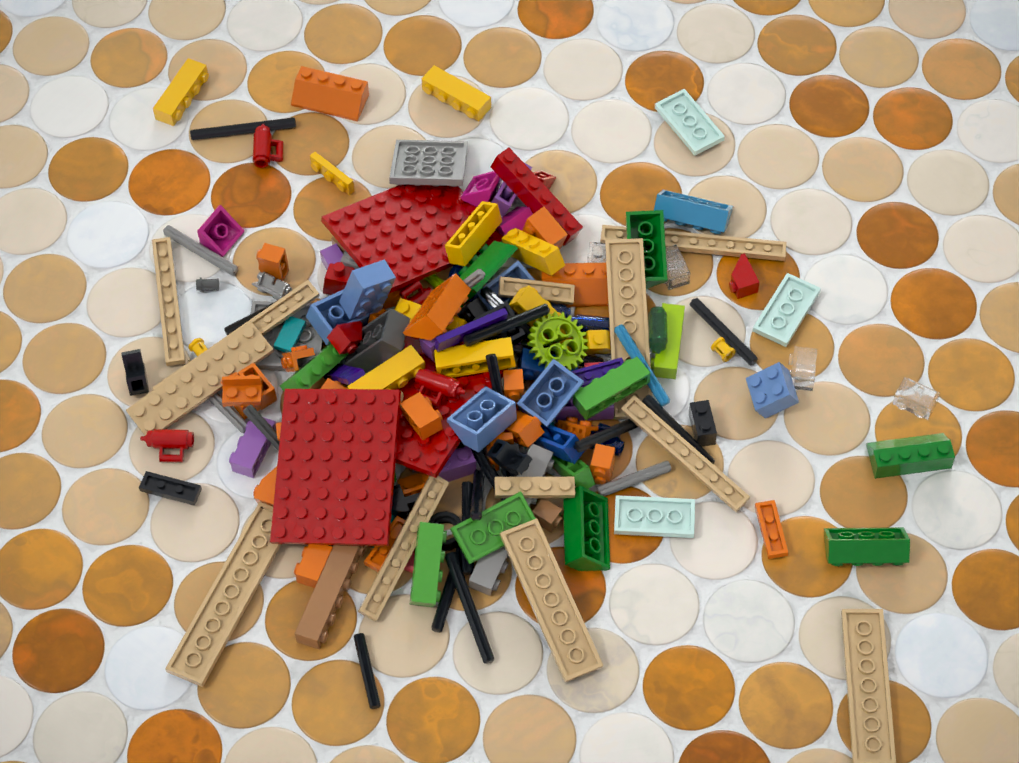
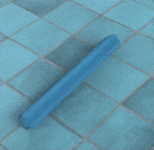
M621 324L615 327L614 332L631 359L637 356L650 371V383L647 385L662 407L669 404V397L624 325Z

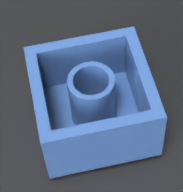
M780 362L746 378L755 411L765 419L799 403L790 371Z

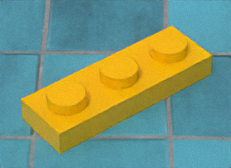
M313 152L310 155L311 167L315 172L321 173L328 182H333L340 191L346 192L349 196L355 191L351 178L317 152Z

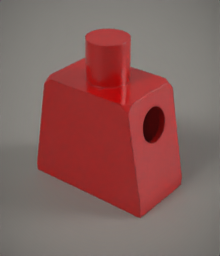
M342 262L330 263L324 278L323 294L333 295L345 289L350 274L355 268L344 266Z

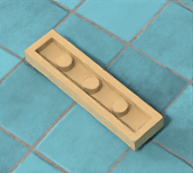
M500 277L498 297L514 298L519 289L530 285L538 291V294L550 303L573 305L575 285Z
M495 477L494 479L495 498H509L520 491L524 498H575L574 477Z

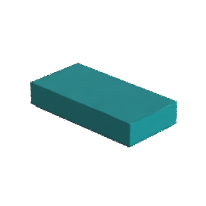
M292 316L286 319L273 345L274 349L285 353L291 352V348L296 346L306 326V321Z

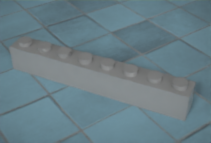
M532 444L527 454L533 460L530 462L528 469L522 475L518 474L516 477H546L547 470L551 471L555 460L552 459V451ZM525 498L529 507H531L532 504L536 505L538 498ZM505 546L478 560L469 579L468 587L491 596L493 590L497 591L501 582L498 578L501 573H505L509 564L506 562L508 553Z

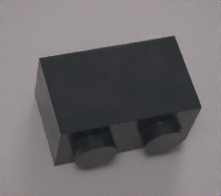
M709 400L691 402L688 415L694 439L702 447L716 445L717 431Z

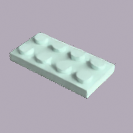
M685 89L655 103L657 112L694 156L724 141L725 136Z
M787 273L753 326L752 332L787 347L818 297L821 288Z
M616 495L614 534L694 538L695 499Z

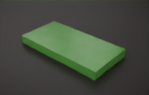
M520 491L482 511V518L480 520L469 518L453 526L450 530L466 560L471 564L504 546L500 537L501 532L536 518Z

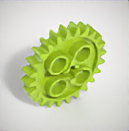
M555 311L552 316L549 313L545 317L538 318L533 323L534 326L529 329L531 333L527 336L531 341L527 345L533 347L529 351V353H535L533 360H540L538 366L545 364L546 368L555 359L570 371L571 368L574 370L583 362L582 359L587 356L584 352L589 349V347L584 345L588 342V339H583V336L587 333L580 331L583 327L582 325L577 327V319L572 322L571 315L565 318L564 312L558 316ZM560 328L564 329L566 334H563ZM543 333L548 335L549 340L543 336ZM565 340L562 344H560V343H555V344L551 345L554 341H555V342H561V341ZM567 346H570L573 352L569 351ZM550 351H553L556 354V357H553Z

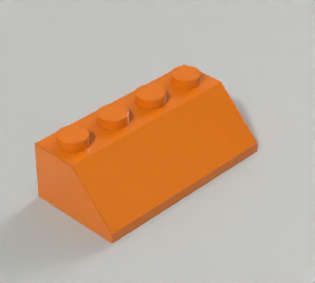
M301 66L295 78L291 106L358 122L369 97L368 81Z
M565 263V266L552 276L542 272V281L575 285L573 305L551 303L552 307L608 306L606 263Z
M456 273L430 292L403 331V334L431 341L435 337L446 333V327L455 320L453 316L461 311L462 308L460 306L469 299L467 297L471 291L469 286Z

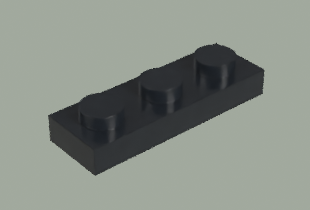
M148 471L145 472L139 486L141 492L194 506L202 490L201 485Z

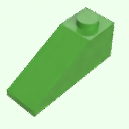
M556 456L552 457L555 460L553 468L561 477H574L575 488L583 486L589 489L595 485L590 467L582 460L578 459L573 464Z

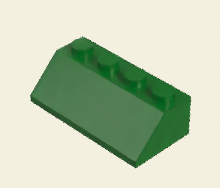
M663 210L626 212L627 239L643 238L646 289L667 282Z
M493 241L489 246L485 244L479 250L481 255L479 257L475 255L469 261L471 265L469 267L464 266L458 272L462 280L466 279L477 269H482L485 272L484 279L471 288L467 295L469 299L460 306L461 308L518 249L517 246Z
M944 433L866 443L875 479L952 469L955 460L951 440Z
M578 486L575 488V498H563L565 565L578 571L610 570L608 498L583 486Z
M904 527L824 528L826 559L828 564L833 566H842L843 563H851L854 566H861L863 563H871L875 566H881L884 563L903 565L910 562V538Z

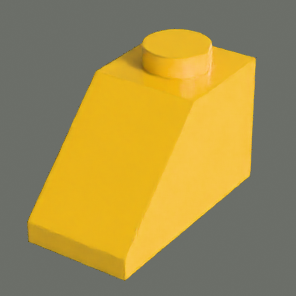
M586 331L587 334L583 336V339H588V342L584 345L589 347V349L584 353L611 354L610 331Z

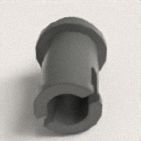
M200 277V279H196V290H200V292H203V290H219V278L202 279Z

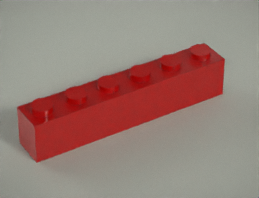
M510 147L498 154L490 166L494 172L531 209L533 214L542 207L549 211L568 234L563 246L575 239L583 228L575 217Z

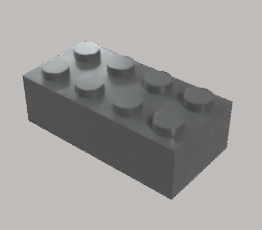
M390 308L362 328V340L357 345V350L346 356L344 365L361 368L365 373H368L395 354L401 352L405 347L403 331L409 324L410 318Z

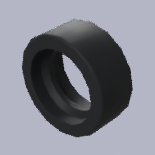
M444 511L432 515L428 523H450L455 526L462 521L454 513ZM455 537L442 543L443 551H451L457 547L458 543Z

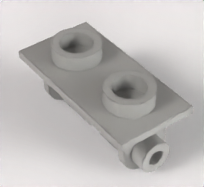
M259 272L257 275L258 282L252 283L253 286L258 288V291L269 293L276 300L281 299L292 291L290 284L280 279H277L276 283L273 284L275 277L266 272Z

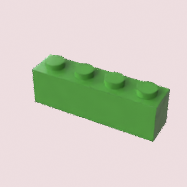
M330 343L303 365L299 371H296L283 382L280 387L283 391L285 389H309L349 353L340 355Z
M637 356L633 359H628L618 368L609 370L601 378H595L589 385L580 387L573 396V405L584 419L587 420L650 383L651 373Z
M420 522L418 525L409 605L434 607L436 602L440 601L441 590H437L438 582L442 581L443 570L439 569L440 562H444L445 551L442 550V543L446 542L447 531H444L443 524Z

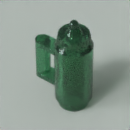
M659 306L651 308L648 313L649 348L657 354L666 349L668 342L667 313L663 307Z

